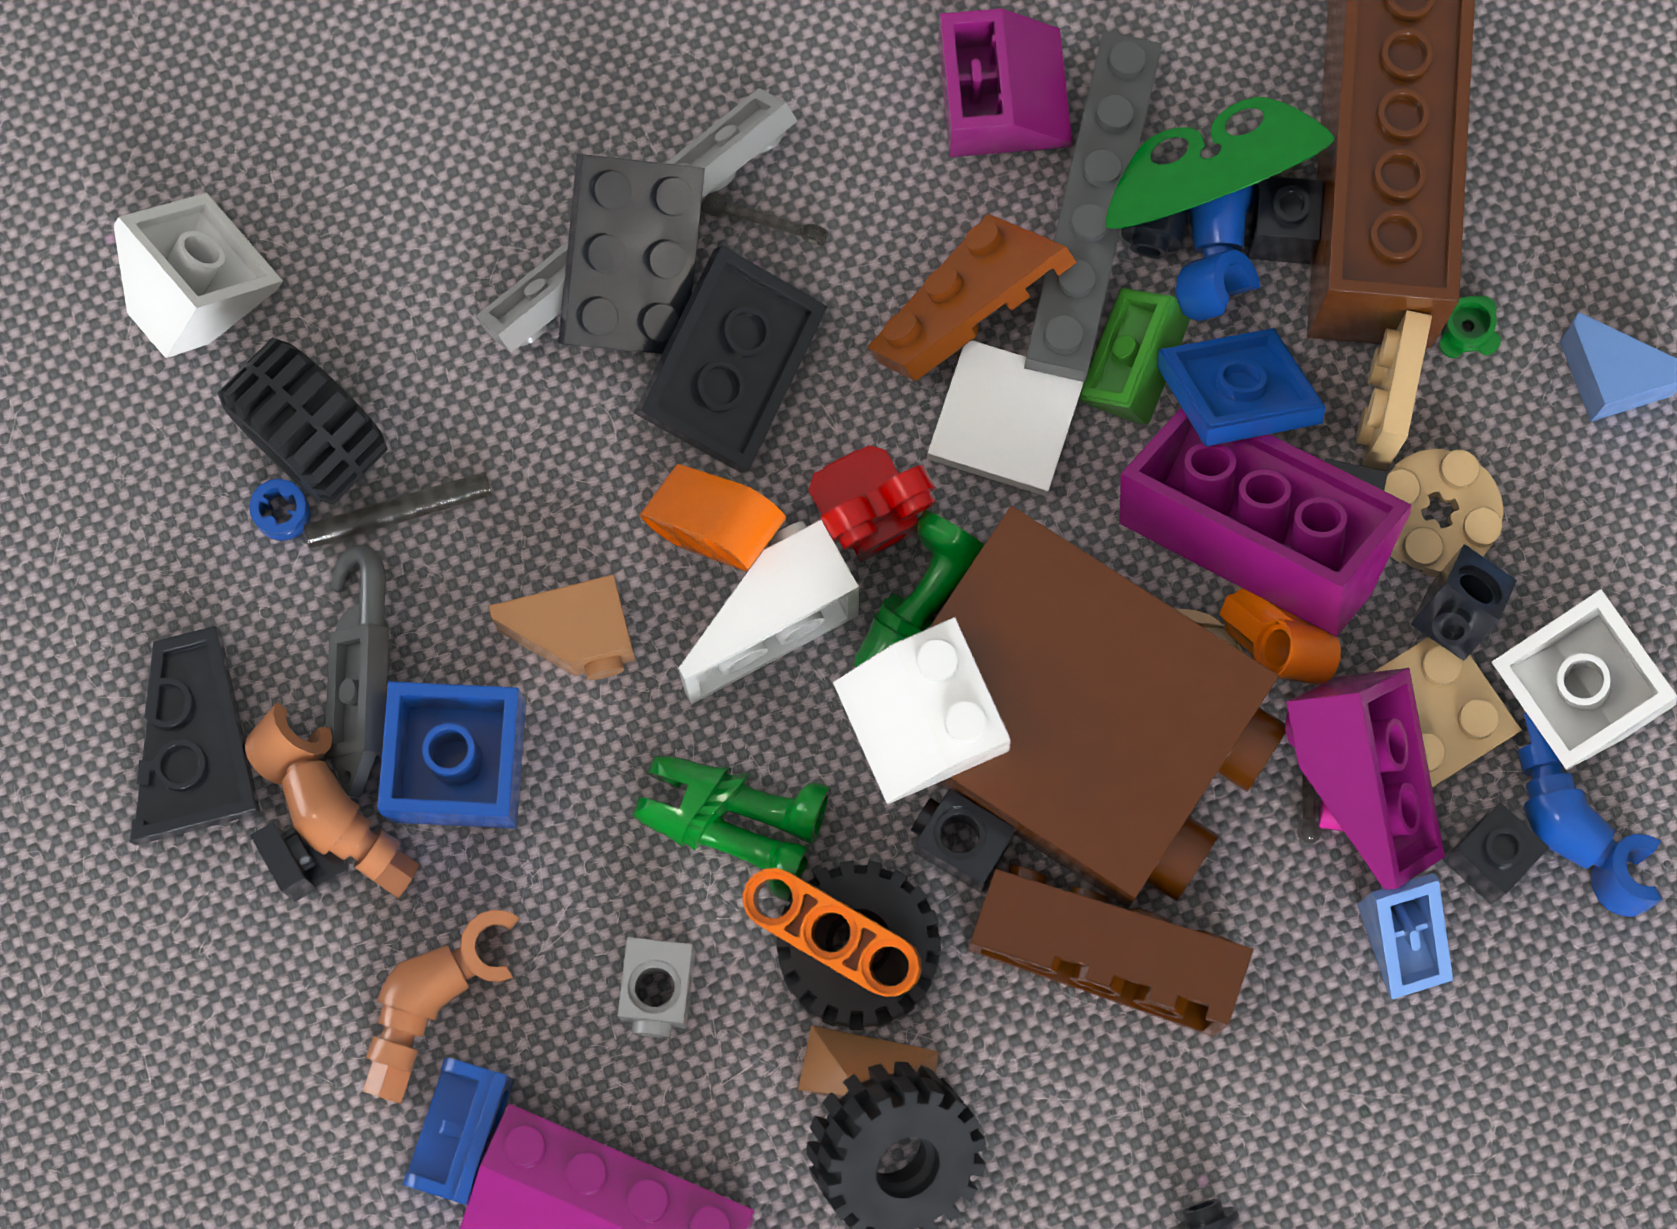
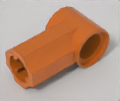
M1243 588L1234 594L1227 595L1219 613V616L1224 620L1225 631L1252 653L1255 661L1279 675L1278 679L1314 685L1325 684L1332 679L1341 659V646L1338 637L1314 625H1310L1307 621Z

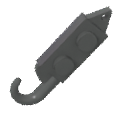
M353 545L345 550L338 559L333 571L332 589L335 592H341L344 589L348 573L356 564H359L360 597L359 604L350 607L341 616L335 632L329 633L326 727H330L333 739L331 748L324 755L326 759H333L345 793L348 796L359 798L362 795L376 755H382L387 678L390 669V655L388 652L389 627H384L385 569L377 551L368 545Z

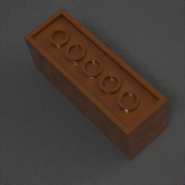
M1328 0L1320 123L1334 136V142L1318 153L1317 180H1324L1320 240L1311 261L1307 338L1382 344L1386 329L1396 330L1405 312L1409 310L1432 315L1426 348H1432L1459 302L1475 0Z

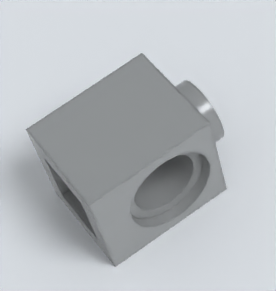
M627 937L617 1016L622 1022L632 1023L631 1034L653 1038H670L672 1028L687 1029L696 953L693 944ZM654 973L666 974L674 981V993L671 999L659 1007H650L643 1004L638 995L641 982L647 976Z

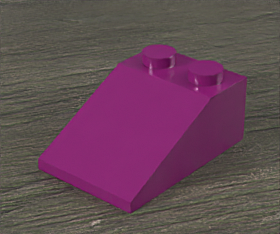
M1410 668L1338 676L1287 701L1288 712L1285 719V730L1290 745L1296 749L1300 769L1384 890L1399 888L1443 859L1445 853Z

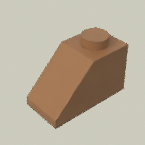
M614 574L488 606L491 619L498 632L573 676L586 673L588 680L604 679L622 673L624 671V663L636 661Z

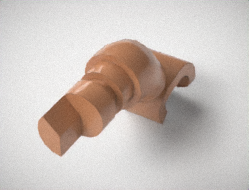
M279 702L275 703L246 738V756L252 767L263 778L275 784H282L293 828L306 843L322 855L330 851L342 860L349 856L353 857L356 860L354 863L356 870L399 899L412 881L419 863L398 850L400 841L381 828L374 833L369 829L371 821L357 812L359 804L345 793L329 765L324 761H319L331 748L333 737L330 727H318L306 741L298 737L290 729L286 719L288 710Z
M494 909L480 913L466 926L462 933L461 946L451 951L447 944L397 964L387 976L377 999L378 1003L383 1004L377 1023L384 1025L380 1038L372 1036L365 1057L372 1060V1064L362 1092L399 1104L402 1103L419 1051L412 1048L415 1036H424L429 1019L436 1021L439 1010L469 989L466 980L474 976L485 981L499 983L513 979L506 965L492 967L483 963L477 956L476 942L480 934L487 928L498 926L511 931L520 920L519 917L509 911Z

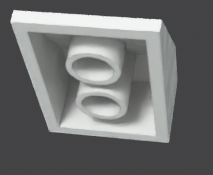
M822 520L808 527L802 521L785 527L773 536L770 541L772 546L763 550L682 662L679 672L685 694L691 705L859 616V586Z

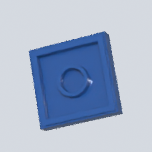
M1275 328L1159 349L1157 368L1205 447L1323 424L1326 406Z

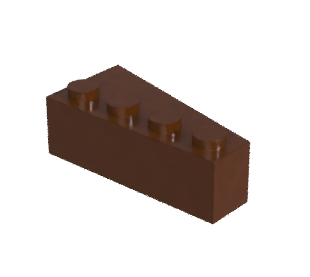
M1011 865L1008 872L995 869L968 951L1211 1037H1215L1229 1026L1254 950L1253 948L1234 943L1225 937L1211 932L1195 931L1173 924L1170 919L1148 910L1134 908L1131 911L1108 904L1109 899L1085 888L1072 887L1071 892L1046 885L1047 877L1025 867Z

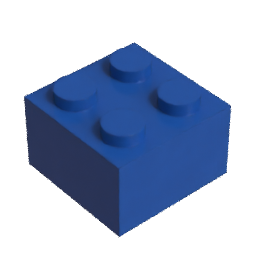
M388 681L378 811L389 823L517 829L526 701L519 688Z

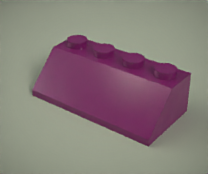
M1181 407L1122 471L1119 524L1337 637L1372 595L1410 515L1412 504L1270 434L1205 447Z
M509 1103L480 1165L460 1229H750L754 1221L755 1210Z

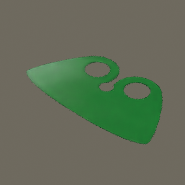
M1252 97L1239 101L1226 108L1216 117L1212 123L1210 133L1213 142L1220 144L1221 151L1211 158H1202L1200 156V152L1205 144L1203 136L1198 130L1190 127H1176L1162 131L1150 137L1142 144L1130 160L1114 191L1107 211L1105 226L1111 229L1135 226L1236 192L1315 156L1334 142V136L1325 126L1306 113L1282 101L1268 97ZM1255 108L1261 110L1264 114L1262 123L1248 134L1231 135L1226 131V123L1229 118L1241 110ZM1180 137L1186 139L1189 143L1186 153L1173 163L1157 164L1151 159V153L1154 148L1167 139Z

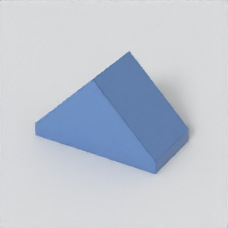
M1580 312L1577 313L1564 331L1560 344L1591 422L1672 397L1677 392V358Z
M1435 873L1412 879L1397 889H1380L1371 892L1357 904L1385 987L1391 999L1453 981L1440 883Z

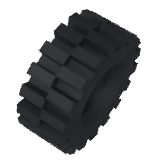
M854 860L840 862V867L829 871L827 867H824L815 872L814 878L808 882L906 939L917 949L921 957L922 966L919 980L911 990L899 996L884 997L875 994L777 936L776 947L779 966L786 986L790 993H793L797 998L800 1006L809 1014L813 1013L820 1017L823 1023L834 1027L836 1025L849 1027V1030L864 1031V1027L871 1026L881 1028L890 1025L892 1020L901 1015L903 1017L915 1008L918 1001L925 997L937 972L941 953L939 921L935 910H931L927 902V895L919 885L915 888L908 882L907 875L897 869L894 872L883 869L882 863L868 861V865H854ZM793 899L791 900L788 906L785 905L781 916L785 915L789 911ZM829 913L823 916L815 929V937L818 944L824 950L834 952V936L838 929L848 921L837 913ZM893 946L885 947L881 959L872 967L873 973L882 984L895 986L907 977L909 961L905 953Z
M895 1061L893 1074H889L880 1063L867 1067L870 1079L862 1083L855 1074L842 1081L849 1091L840 1099L830 1092L822 1102L829 1114L826 1119L814 1116L810 1130L818 1141H807L806 1155L813 1163L809 1167L812 1178L840 1220H844L849 1229H937L934 1221L944 1214L951 1223L961 1214L955 1205L957 1200L963 1197L971 1202L978 1190L970 1180L971 1175L983 1177L986 1162L978 1154V1152L987 1150L986 1140L978 1129L981 1125L972 1111L943 1077L939 1079L932 1069L920 1065L916 1072L909 1062ZM916 1137L920 1139L918 1152L905 1167L891 1173H879L877 1171V1165L881 1156L891 1145L905 1138Z

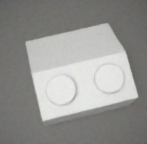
M1602 589L1492 661L1495 669L1566 770L1622 741L1677 705L1676 693Z
M955 617L891 645L833 682L887 805L1009 751L1011 740Z

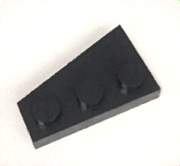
M216 626L153 641L144 718L147 720L143 758L139 760L136 782L139 786L136 817L132 819L129 841L135 846L261 814L250 762L246 756L245 738L221 631Z

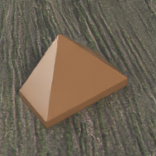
M811 1025L798 1091L828 1096L832 1092L840 1099L849 1091L842 1081L855 1074L862 1083L870 1079L867 1067L880 1063L889 1074H893L895 1061L909 1062L916 1072L920 1065L935 1072L939 1051Z

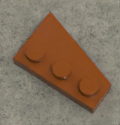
M988 213L979 224L967 233L962 243L943 264L927 277L924 285L905 306L888 320L884 329L867 348L878 363L917 381L977 337L978 323L1004 304L1012 311L1030 298L1025 289L1051 269L1059 276L1077 262L1065 245Z

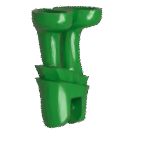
M928 510L923 511L917 521V533L922 544L932 553L928 569L917 587L907 598L893 593L889 595V598H884L880 611L875 613L870 628L855 655V668L891 645L929 629L936 619L933 615L948 601L984 544L939 515Z
M654 756L647 774L669 784L671 787L686 790L679 809L664 802L638 797L632 816L640 823L667 836L681 847L687 844L695 851L698 847L704 845L737 857L761 870L778 868L793 873L802 879L810 856V849L808 847L756 834L724 821L723 817L728 812H732L775 827L802 841L814 844L831 793L830 786L817 782L808 783L800 790L796 797L787 798L748 787L747 783L750 773L731 775V767H714L673 756ZM772 880L768 882L769 890L775 897L787 902L791 901L793 898L792 891L784 881Z

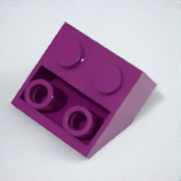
M1003 8L940 13L938 48L949 157L1072 147L1060 28Z

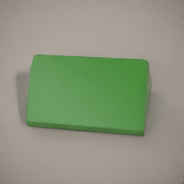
M1120 288L1090 363L1086 382L1083 384L1078 399L1080 402L1134 423L1144 425L1150 423L1166 383L1157 368L1159 349L1180 346L1190 319L1183 314L1178 300L1174 296Z

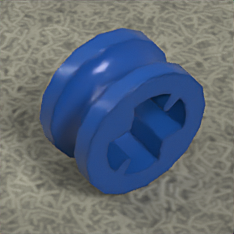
M273 479L259 485L252 494L249 503L250 516L264 535L273 540L286 541L294 539L303 533L310 521L311 510L308 500L301 489L288 480ZM279 496H283L288 504L296 503L295 511L287 510L291 519L282 524H278L273 516L265 517L264 515L265 509L273 510L270 501Z

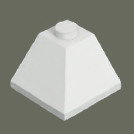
M207 193L120 216L113 225L127 313L165 358L210 344L277 291L283 282Z

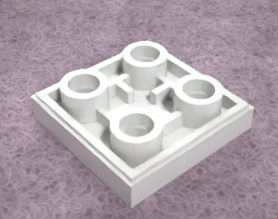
M971 340L962 348L927 453V459L1047 497L1084 382L1024 369L1025 356Z

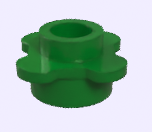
M1479 295L1477 297L1466 296L1459 299L1457 306L1442 329L1443 337L1440 339L1438 346L1443 355L1454 359L1458 358L1463 352L1478 351L1482 355L1489 356L1497 351L1501 344V337L1495 332L1497 325L1495 312L1497 307L1490 297ZM1470 322L1473 325V330L1470 332L1463 330L1462 323Z

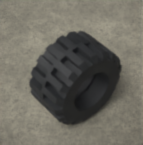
M271 338L218 391L223 409L237 426L290 478L320 501L334 505L388 450L382 432L367 413L322 368L288 342Z

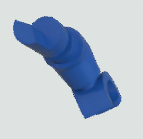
M1258 183L1189 209L1194 249L1196 252L1202 253L1204 257L1186 264L1182 267L1177 277L1176 294L1178 304L1183 314L1189 319L1202 321L1221 316L1226 310L1230 300L1229 296L1261 288L1259 276L1253 263L1246 254L1239 251L1243 248L1246 216L1253 205L1254 193Z
M1524 713L1531 744L1522 747L1517 753L1522 773L1525 776L1532 777V780L1526 784L1529 800L1523 805L1531 830L1555 853L1584 869L1594 865L1591 872L1592 889L1597 900L1607 910L1619 916L1634 917L1650 910L1661 902L1663 898L1656 886H1643L1637 883L1627 870V862L1638 865L1655 852L1661 841L1650 835L1642 834L1624 837L1619 842L1614 840L1615 829L1588 804L1585 792L1581 789H1576L1573 775L1571 773H1564V766L1528 714Z

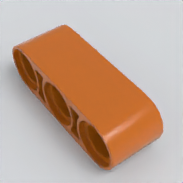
M676 464L639 515L652 530L670 543L746 572L749 571L786 520L784 513L775 504L754 489L681 464Z
M778 868L763 869L755 873L746 883L743 891V907L751 920L869 991L884 997L899 996L911 990L918 982L922 971L921 957L917 949L909 941L795 874ZM772 880L784 881L790 887L793 895L791 908L785 915L779 918H771L764 914L758 901L761 888ZM829 913L842 915L850 925L851 936L849 942L843 949L837 952L824 950L818 944L815 937L817 923L823 916ZM893 946L905 953L909 961V971L907 977L901 983L895 986H888L876 979L872 963L875 955L881 949Z

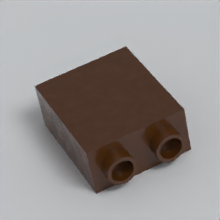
M1011 505L930 626L932 628L955 617L1011 740L1010 748L1006 753L936 784L947 791L950 788L1015 827V835L1128 909L1146 882L1177 902L1219 837L1218 834L1189 816L1215 774L1218 773L1248 792L1286 734L1285 723L1259 707L1279 675Z

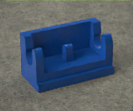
M449 1057L444 1058L441 1074L409 1170L406 1172L402 1185L468 1205L480 1165L504 1115L515 1080L499 1072Z

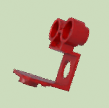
M871 445L860 450L857 449L814 473L808 490L821 515L820 520H822L833 542L839 541L844 551L853 548L860 563L917 533L918 521L916 515L936 503L931 493L936 487L923 464L899 474L887 451Z

